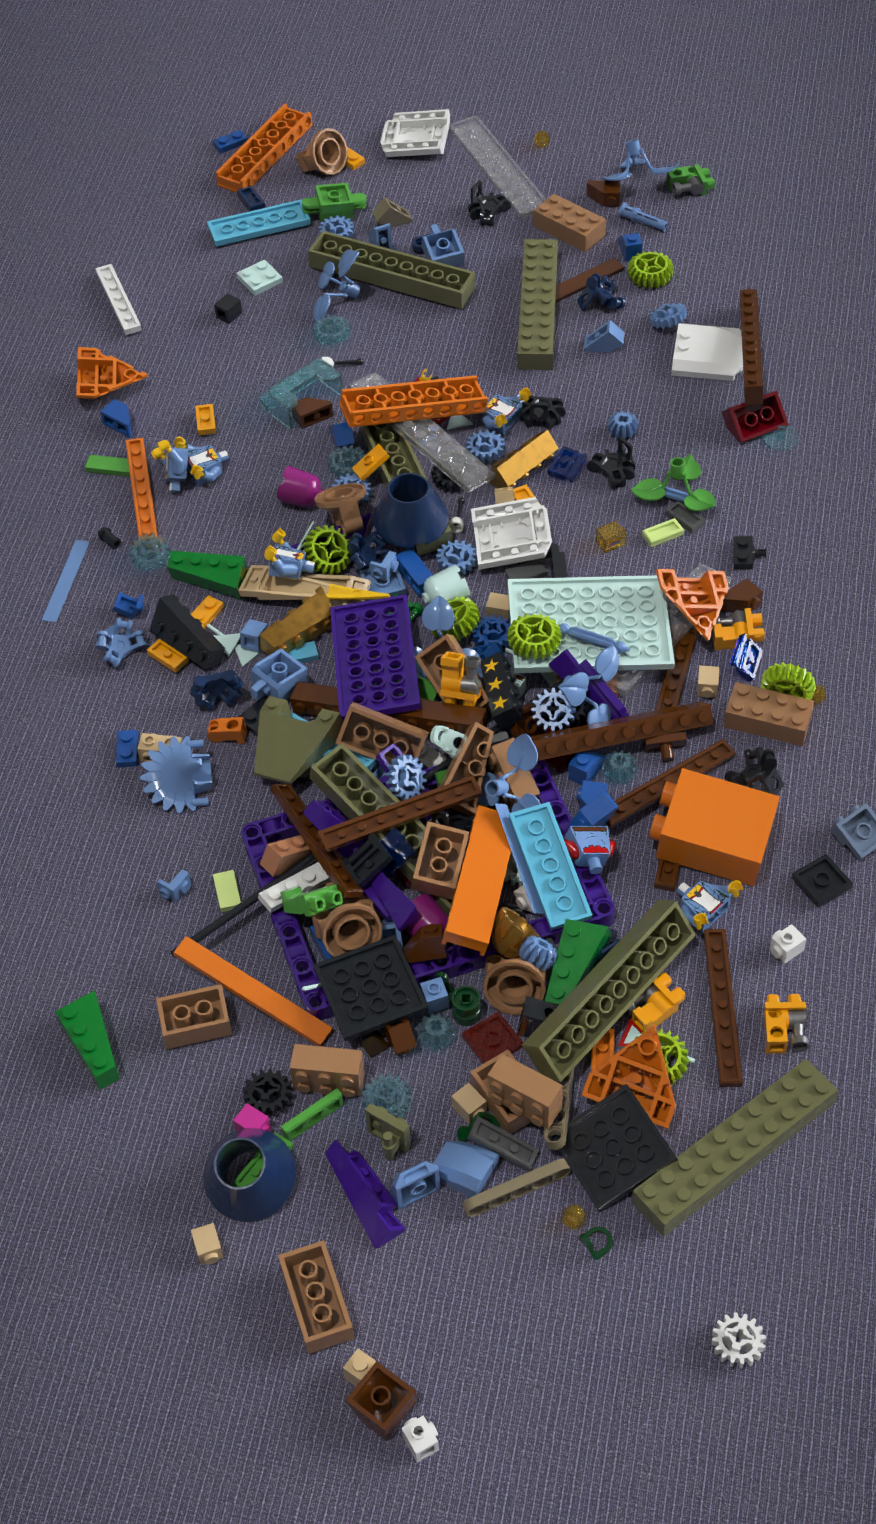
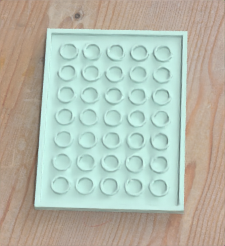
M657 575L508 579L510 625L513 620H517L518 616L524 617L525 613L528 615H532L533 612L535 615L542 613L543 617L549 615L550 620L555 619L558 625L567 623L570 627L576 626L613 638L616 642H624L630 648V651L618 653L619 666L617 671L674 669L675 662L666 595L660 589ZM569 634L561 635V644L556 653H552L551 657L545 656L544 660L537 658L535 662L534 658H530L527 661L525 656L520 658L519 653L514 654L513 652L514 673L554 672L548 664L566 648L579 664L587 659L595 669V660L605 648L574 639Z

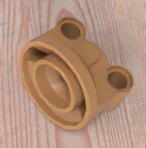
M325 128L318 131L308 144L306 150L298 153L295 158L302 172L318 170L324 175H334L344 168L348 158V148L341 133L335 129Z
M341 484L323 490L315 496L316 506L328 511L333 524L341 526L344 533L350 534L364 528L358 506L359 502L366 495V489L363 484Z
M362 899L352 904L340 905L331 912L326 910L312 915L315 935L321 939L327 952L333 957L377 942L382 937V924L374 910L373 901L370 899ZM352 920L349 925L341 927L345 922Z
M489 955L486 957L483 984L485 997L491 1006L500 1012L520 1015L526 996L543 1001L548 984L549 969L542 971L531 963L523 961L521 957L505 959L501 955Z

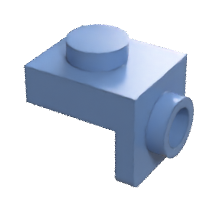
M389 551L381 564L371 561L369 564L370 576L388 581L392 573L398 569L399 562L397 561L396 553Z
M183 869L170 884L161 879L157 881L159 894L163 898L171 899L174 902H177L183 894H186L192 885L189 873Z

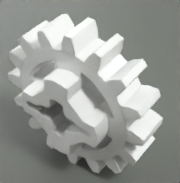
M736 1312L732 1319L725 1315L724 1323L720 1320L717 1321V1328H713L712 1336L714 1338H712L711 1345L717 1346L714 1350L715 1355L722 1354V1363L728 1359L730 1367L738 1363L739 1367L743 1368L744 1362L752 1366L753 1358L758 1361L760 1360V1352L765 1350L763 1343H765L766 1335H760L763 1327H755V1318L748 1321L747 1314L739 1318ZM737 1338L742 1339L740 1343L736 1342Z

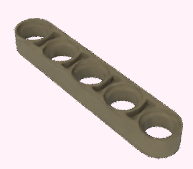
M574 1068L563 1079L567 1081L563 1086L562 1098L565 1101L562 1103V1109L557 1115L563 1117V1119L557 1123L553 1122L549 1129L544 1127L545 1144L552 1150L560 1149L566 1143ZM552 1135L561 1136L557 1141L549 1140Z
M565 1159L555 1160L468 1198L463 1202L462 1207L467 1217L478 1216L565 1178L571 1172V1169Z

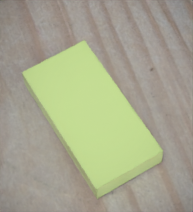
M675 518L642 530V536L650 547L684 535V529Z
M234 870L213 874L221 913L229 911L241 903Z

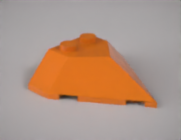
M78 347L77 399H96L148 377L147 373L143 371L140 373L134 370L133 366L111 355L108 357L102 354L101 350L97 348Z
M657 569L656 574L660 589L708 641L722 608L724 596L729 589L725 572L708 570L701 578L676 577L674 569Z
M654 1024L646 1032L590 1072L582 1096L600 1102L627 1084L652 1122L668 1129L676 1104L656 1025Z

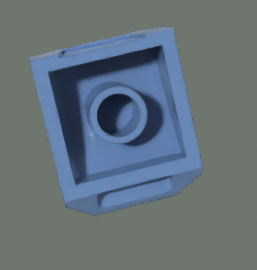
M449 1141L444 1144L433 1164L439 1168L441 1183L472 1197L481 1193L492 1172L497 1168L499 1154L471 1143Z
M423 1160L395 1174L390 1188V1195L398 1204V1210L441 1190L438 1166Z

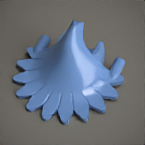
M173 736L171 737L170 746L159 741V752L148 751V756L152 761L142 762V768L148 772L141 775L140 780L149 783L143 789V792L145 794L154 793L151 800L152 804L163 801L164 811H168L174 805L178 814L182 813L185 805L192 812L196 811V807L209 806L208 797L195 799V794L212 789L210 755L191 753V748L204 747L203 739L190 740V737L186 736L180 744L177 738Z

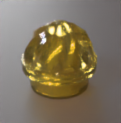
M540 130L534 135L533 141L537 146L544 147L548 145L550 136L546 131Z
M815 684L816 688L811 700L814 703L820 704L822 701H826L825 686Z
M570 1205L562 1212L563 1217L561 1221L571 1229L577 1230L585 1222V1212L579 1205Z

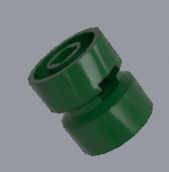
M472 986L457 988L451 998L453 1019L461 1026H472L479 1021L481 1016L480 994Z

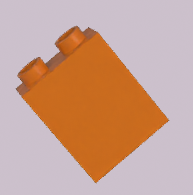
M682 768L677 784L666 781L659 805L669 808L667 816L655 814L649 838L659 841L655 857L733 881L738 880L743 884L754 887L780 796Z

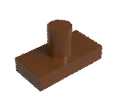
M679 732L645 738L643 743L644 752L660 750L663 762L673 761L672 748L685 747L686 733Z

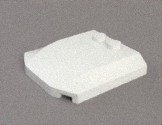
M449 109L395 113L393 115L394 118L385 123L380 144L386 157L444 153L450 126Z
M678 324L671 376L734 381L735 376L743 371L740 328Z
M536 497L471 509L479 570L545 558L552 543L547 509L544 505L541 506Z

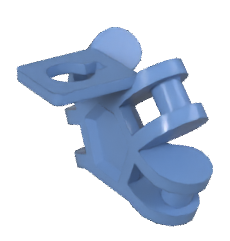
M116 618L115 624L105 631H97L98 638L96 639L95 647L99 650L107 651L102 661H108L113 664L112 667L116 668L120 661L133 651L148 646L147 641H144L143 635H145L144 630L131 633L133 621H121V618ZM119 629H125V634H120ZM136 638L137 643L132 645L131 639Z

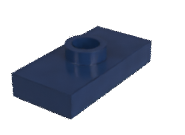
M252 186L237 190L238 197L249 211L266 208L264 201Z

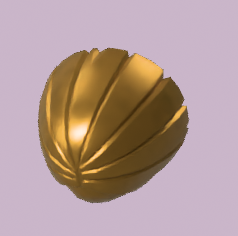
M502 907L493 924L492 944L496 951L504 957L516 958L519 956L520 946L526 937L531 935L540 937V935L518 913L507 907Z

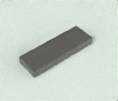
M479 1116L475 1119L467 1139L499 1154L500 1157L526 1171L531 1169L539 1149Z

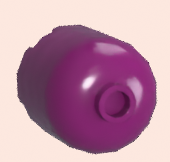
M287 466L282 474V477H285L283 485L279 484L277 499L302 508L313 507L316 504L315 496L323 491L321 490L320 479L314 474Z
M423 894L412 900L417 908V921L405 928L411 937L420 927L428 924H442L445 931L448 915L432 895Z

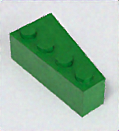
M171 551L167 564L172 579L190 585L196 584L206 590L212 589L225 596H234L238 600L242 598L238 590L248 572L244 556Z
M570 919L565 920L556 961L545 997L546 1002L560 1005L592 971L597 960L600 959V951L604 949L612 936L609 927Z
M95 990L55 1011L59 1025L99 1090L119 1080Z

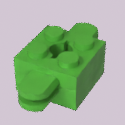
M348 183L315 185V197L302 200L303 213H319L321 222H324V219L329 220L330 216L336 218L337 215L339 217L345 216V220L348 218L353 219V210L366 208V195L364 193L351 194Z

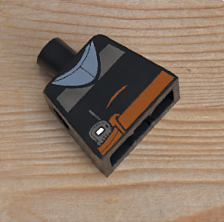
M526 996L520 1014L517 1036L529 1038L559 1005Z

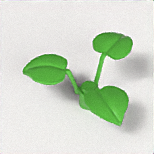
M692 454L685 458L675 457L671 459L670 471H667V477L663 484L658 479L648 478L631 488L632 493L642 500H659L665 496L663 488L667 486L671 476L675 480H684L687 493L689 494V496L685 497L684 504L689 510L704 511L716 505V500L709 491L697 489L692 493L688 481L694 480L701 475V468Z

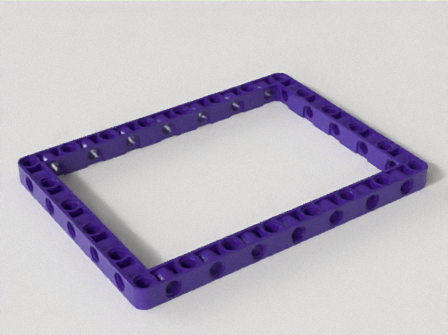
M540 760L530 770L540 792L538 800L541 804L550 802L564 839L572 818L544 761ZM433 766V767H430V768H427V769H423L422 771H426V773H427V772H429L430 770H432L433 768H435L436 766ZM485 766V772H491L493 774L492 770L489 771L487 766ZM436 778L424 785L425 788H429V790L438 788ZM330 799L318 802L322 806L324 804L330 805L347 820H350ZM285 812L248 823L241 830L244 848L260 889L278 877H273L269 872L263 870L264 868L260 865L267 844L300 835ZM571 858L592 913V919L582 922L597 925L602 923L607 927L611 926L614 921L615 906L600 874H591L589 866H577ZM284 907L272 913L269 912L305 1011L321 1021L334 1017L321 987L307 991L302 990V987L317 984L319 981L313 969V962L295 914L285 913ZM545 916L528 922L542 939L551 938L554 944L560 943L564 927L551 931ZM490 937L484 956L480 955V951L455 945L447 948V958L408 964L419 988H421L420 983L435 979L436 972H444L451 979L484 968L487 956L501 954L494 948L492 937Z

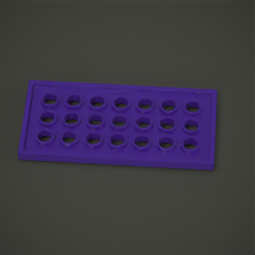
M407 594L330 607L338 704L342 721L344 722L352 702L356 703L359 700L363 702L357 704L385 715L421 709ZM376 683H382L379 686H374ZM378 697H383L381 700H375Z

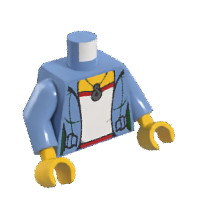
M527 387L523 388L514 397L495 395L487 403V412L482 413V421L488 430H495L504 436L519 420L518 416L522 410V402H527L529 396L532 395Z
M176 437L173 442L175 448L188 449L187 469L198 486L208 481L213 482L223 473L221 463L229 461L226 450L216 453L211 445L194 447L187 444L182 437Z
M162 440L157 443L159 447L153 449L151 455L155 460L162 459L161 463L165 466L164 481L170 482L169 491L180 492L181 483L186 480L188 449L172 448L169 441Z
M279 528L272 535V540L280 545L277 544L276 548L269 545L264 552L265 558L270 561L268 575L300 579L302 572L313 573L315 562L305 560V551L291 548L289 543L283 540L286 533Z
M738 880L732 881L729 885H716L699 881L693 888L683 882L676 892L682 896L680 908L688 922L703 933L704 929H708L729 909L731 895L737 898L739 896L738 891L744 888Z

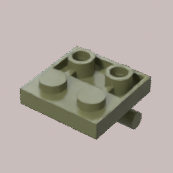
M370 1103L365 1109L367 1130L382 1140V1152L385 1154L386 1160L393 1161L397 1149L407 1153L411 1147L409 1125L403 1118L394 1117L381 1106L376 1107Z

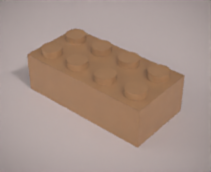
M554 193L533 210L534 227L584 252L588 251L606 235L605 218Z
M450 634L444 635L415 656L439 696L442 678L441 657L447 651L465 654L455 637ZM465 665L463 675L467 676L468 668ZM476 671L477 678L481 681V696L477 699L475 707L488 708L489 701L485 684ZM457 699V704L463 705V700Z
M735 682L725 711L724 727L803 746L812 718L814 701Z
M352 702L335 744L340 745L343 743L349 750L377 760L376 755L390 745L395 744L404 755H412V758L417 757L419 760L429 732ZM389 751L384 754L388 764L393 765L391 760L396 759L393 753Z
M323 1240L278 1255L307 1354L355 1339L350 1317L325 1241Z

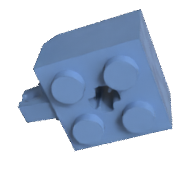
M437 224L431 225V234L422 237L421 247L426 259L454 267L464 265V250L456 230L450 229L441 232Z
M280 648L256 663L252 668L253 686L250 689L251 696L256 700L266 695L268 697L273 696L287 699L292 695L298 682L308 683V668Z

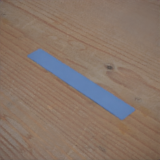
M75 541L42 620L57 621L90 542Z
M495 803L533 913L544 914L509 820L510 812L508 806Z

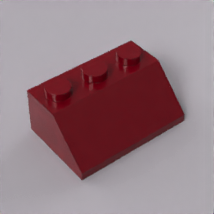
M777 391L763 395V404L745 405L744 402L722 411L727 429L740 443L789 425Z

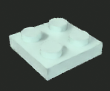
M266 260L236 273L237 279L255 296L283 283V277Z

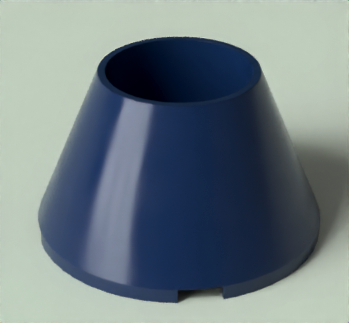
M404 473L394 477L388 484L374 512L373 522L377 534L386 542L399 547L413 548L416 544L425 543L427 545L437 540L448 526L449 514L446 505L426 478L416 473Z
M257 1128L237 1130L222 1138L209 1153L203 1171V1183L209 1201L224 1216L240 1222L260 1221L275 1214L291 1196L296 1180L295 1161L287 1145L275 1134ZM247 1152H255L263 1156L262 1171L253 1183L244 1187L228 1185V1168L236 1157Z

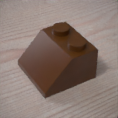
M376 1361L346 1398L345 1402L368 1428L386 1441L417 1402L415 1389Z

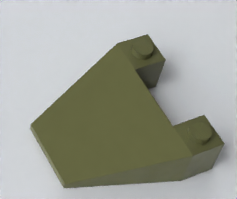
M269 696L260 710L254 768L255 776L291 785L335 745L343 725L341 714L321 709L313 723L291 718L292 713L287 700Z

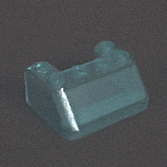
M315 359L262 393L259 397L260 406L286 427L292 429L291 409L298 404V398L295 394L319 379L341 396V390L343 389L342 373L326 361Z

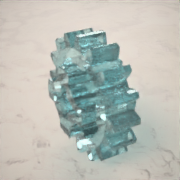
M328 314L327 318L322 316L321 321L316 320V324H313V335L316 337V341H321V344L327 342V345H330V343L336 345L338 341L343 343V339L347 340L348 335H350V323H348L347 319H343V316L336 317V314L333 316Z
M343 445V449L337 447L336 452L331 451V455L328 456L327 463L330 473H335V477L339 475L345 477L347 473L352 476L355 473L352 467L365 456L364 451H360L359 447L353 449V445L349 448Z
M145 533V537L138 535L139 540L133 539V545H129V556L132 564H136L138 569L143 566L144 571H147L148 568L154 571L156 566L160 569L161 563L166 564V558L170 556V547L167 540H163L162 535L156 537L155 533H152L151 536Z
M382 1073L379 1074L378 1080L372 1077V1084L366 1083V1091H362L363 1106L367 1108L370 1103L376 1107L381 1106L392 1116L398 1115L402 1118V1110L408 1111L409 1104L412 1103L410 1096L411 1088L407 1086V1081L401 1082L399 1075L394 1079L391 1073L385 1078Z

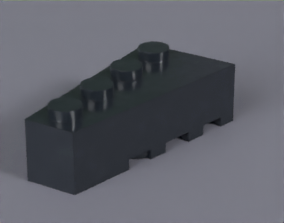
M176 595L159 597L149 632L204 669L219 666L225 647L210 631L207 632L202 627V623L198 619L193 618L189 613L190 610L178 602L179 598Z

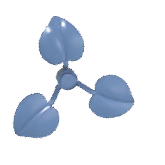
M639 139L626 142L627 159L620 165V168H626L623 173L613 174L608 177L603 176V180L620 181L632 175V173H629V167L644 162L649 167L651 174L669 173L678 168L680 163L673 167L653 168L644 154L643 148L640 149ZM640 154H641L644 159H637V158L640 157Z
M348 249L341 256L338 264V274L340 278H344L346 281L340 282L331 277L335 270L334 263L328 261L324 265L323 272L318 280V287L325 289L331 280L340 285L339 290L342 293H324L323 297L320 296L317 299L313 308V317L319 325L323 326V319L330 304V296L345 298L347 296L352 298L358 296L360 286L345 275L360 252Z
M437 596L423 610L422 622L424 626L431 631L437 630L440 638L443 637L441 630H450L454 625V612L450 604L441 596ZM414 647L415 656L423 651L419 647ZM463 648V651L466 654V656H476L480 658L479 654L475 650L470 648ZM415 658L417 673L425 678L427 675ZM480 666L479 668H476V671L482 678L483 675Z
M613 645L602 650L595 660L597 675L588 676L583 672L572 676L568 675L558 686L570 705L579 706L584 700L593 705L594 709L588 714V724L611 720L610 707L604 703L598 706L597 703L586 697V691H588L589 680L601 677L604 682H608L615 676L619 666V656L616 647Z
M522 734L511 743L507 751V761L510 765L515 766V768L507 774L500 776L499 779L491 772H485L481 785L482 795L478 799L479 804L494 806L495 803L500 801V796L517 801L513 805L511 812L541 804L538 798L530 793L524 794L522 798L507 793L509 784L505 779L516 773L519 768L523 771L533 769L538 761V752L529 735Z

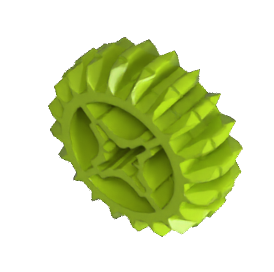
M649 250L647 253L643 251L642 254L637 253L629 261L628 276L630 281H633V284H638V287L643 286L644 289L651 288V290L653 287H656L658 289L659 286L664 287L672 279L674 267L667 255L663 256V253H657V251L650 252Z
M323 525L322 528L318 526L315 528V531L311 530L309 535L305 537L306 542L302 546L305 548L303 551L308 555L305 557V560L315 562V572L321 570L323 575L326 572L329 575H333L334 572L339 574L341 570L344 571L347 568L346 565L351 563L348 559L353 555L347 550V544L351 539H345L347 533L342 535L340 533L341 528L335 531L334 525L329 529L327 525ZM319 538H327L325 543H315ZM340 557V561L329 563L331 558Z
M456 596L453 600L448 599L447 602L454 612L455 621L450 630H441L443 636L446 634L453 635L459 642L462 638H467L468 634H473V629L478 628L477 624L480 623L479 618L481 617L477 605L470 598L465 599L464 596L460 598ZM437 630L431 631L433 636H435L436 639L439 640L440 636L438 635Z
M533 612L532 615L525 613L524 617L518 616L517 620H513L508 628L507 640L514 654L519 653L520 658L525 656L527 661L530 658H534L536 662L537 658L544 660L545 656L551 657L552 653H556L561 644L562 634L555 619L550 620L549 615L543 617L542 613L535 615Z
M782 662L781 665L775 663L774 666H769L764 671L760 682L763 689L809 700L812 699L816 688L815 678L811 676V672H806V668H800L799 664L794 666L791 662L790 664Z
M662 1028L658 1030V1037L670 1084L674 1085L675 1079L681 1080L682 1073L687 1071L686 1065L689 1063L687 1057L688 1049H684V1041L678 1042V1035L671 1037L670 1030L664 1034ZM672 1056H675L676 1063L673 1067L669 1068L668 1061Z

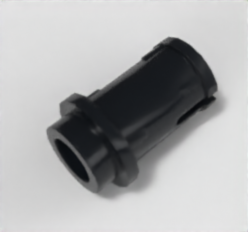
M103 527L99 530L98 536L101 541H105L113 549L120 546L121 540L111 533L110 528Z

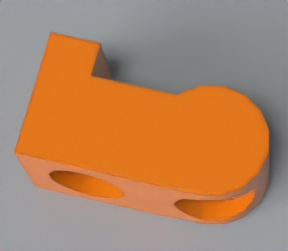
M232 717L211 720L208 726L207 738L216 743L237 740L238 744H246L248 729L244 718Z

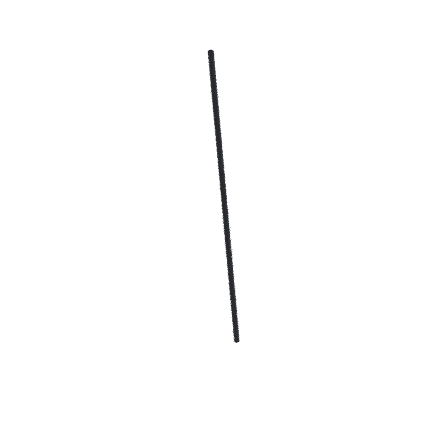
M561 679L560 681L547 689L548 693H551L552 688H555L559 691L560 689L558 688V686L564 680ZM535 697L525 705H533V700L538 701V697ZM496 724L490 730L494 732V735L498 734L503 729H501L499 725ZM449 757L423 775V778L427 780V782H423V785L435 778L434 773L448 769L452 758ZM311 853L193 935L191 939L199 943L259 901L258 895L260 892L295 875L315 862L317 859L314 854ZM175 948L172 951H170V953L176 959L177 957L173 955L174 951L176 950Z

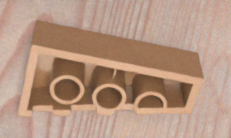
M477 722L468 727L439 787L473 775L481 790L482 780L486 771V761L489 757L494 733L492 730ZM479 797L451 808L472 817L476 814Z

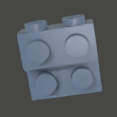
M867 803L861 807L858 804L847 811L849 815L846 818L841 815L832 822L834 826L830 829L842 846L846 844L858 861L876 849V814Z

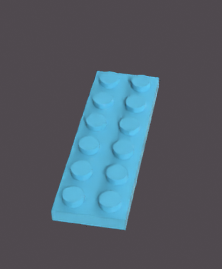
M302 200L207 221L208 229L216 247L311 224L309 215L302 211Z
M550 802L509 813V820L550 930L564 927L566 919L581 922L592 919L590 907Z

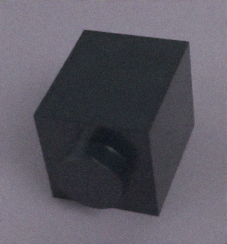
M228 293L214 304L216 318L228 324L242 313L240 299Z

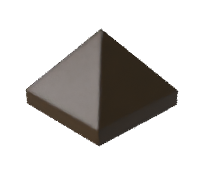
M378 1030L359 1040V1044L370 1058L390 1047Z

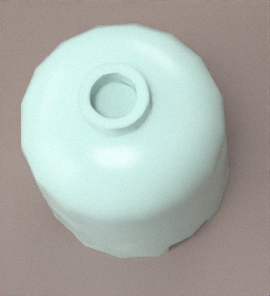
M457 565L450 566L426 579L423 587L424 593L422 594L426 604H429L437 596L443 597L446 601L448 599L453 600L456 596L458 598L462 596L465 599L469 598V587L465 578L461 579L457 573L460 572Z

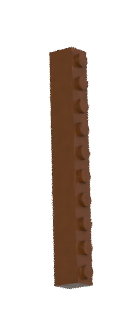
M757 289L740 290L745 405L763 404V381Z
M298 682L290 697L292 709L295 713L318 716L321 709L339 712L337 687ZM378 697L375 700H381L383 697ZM420 699L421 709L387 715L431 733L434 726H445L465 734L468 727L475 722L486 728L489 723L486 708Z
M700 701L530 736L536 746L538 761L711 725L713 724L711 704Z

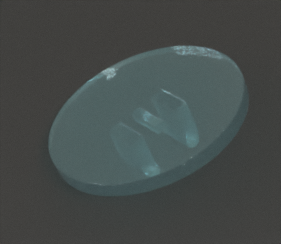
M789 425L778 426V429L763 434L762 440L767 447L773 450L786 451L797 445L799 435Z

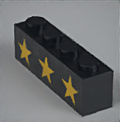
M499 651L481 660L480 666L492 718L503 729L523 719L521 712L523 706L518 699L520 695L519 690L514 684L516 677L511 671L513 664L509 657L505 658L502 652Z

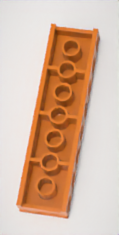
M284 103L215 172L217 186L235 193L239 189L253 186L313 125L311 112L308 111L305 114L288 108L287 104Z
M474 375L342 389L339 405L348 426L358 427L487 412L488 397L484 396L477 382L478 377Z
M478 805L441 943L446 945V942L474 949L480 951L481 956L485 955L489 944L511 853L497 810Z

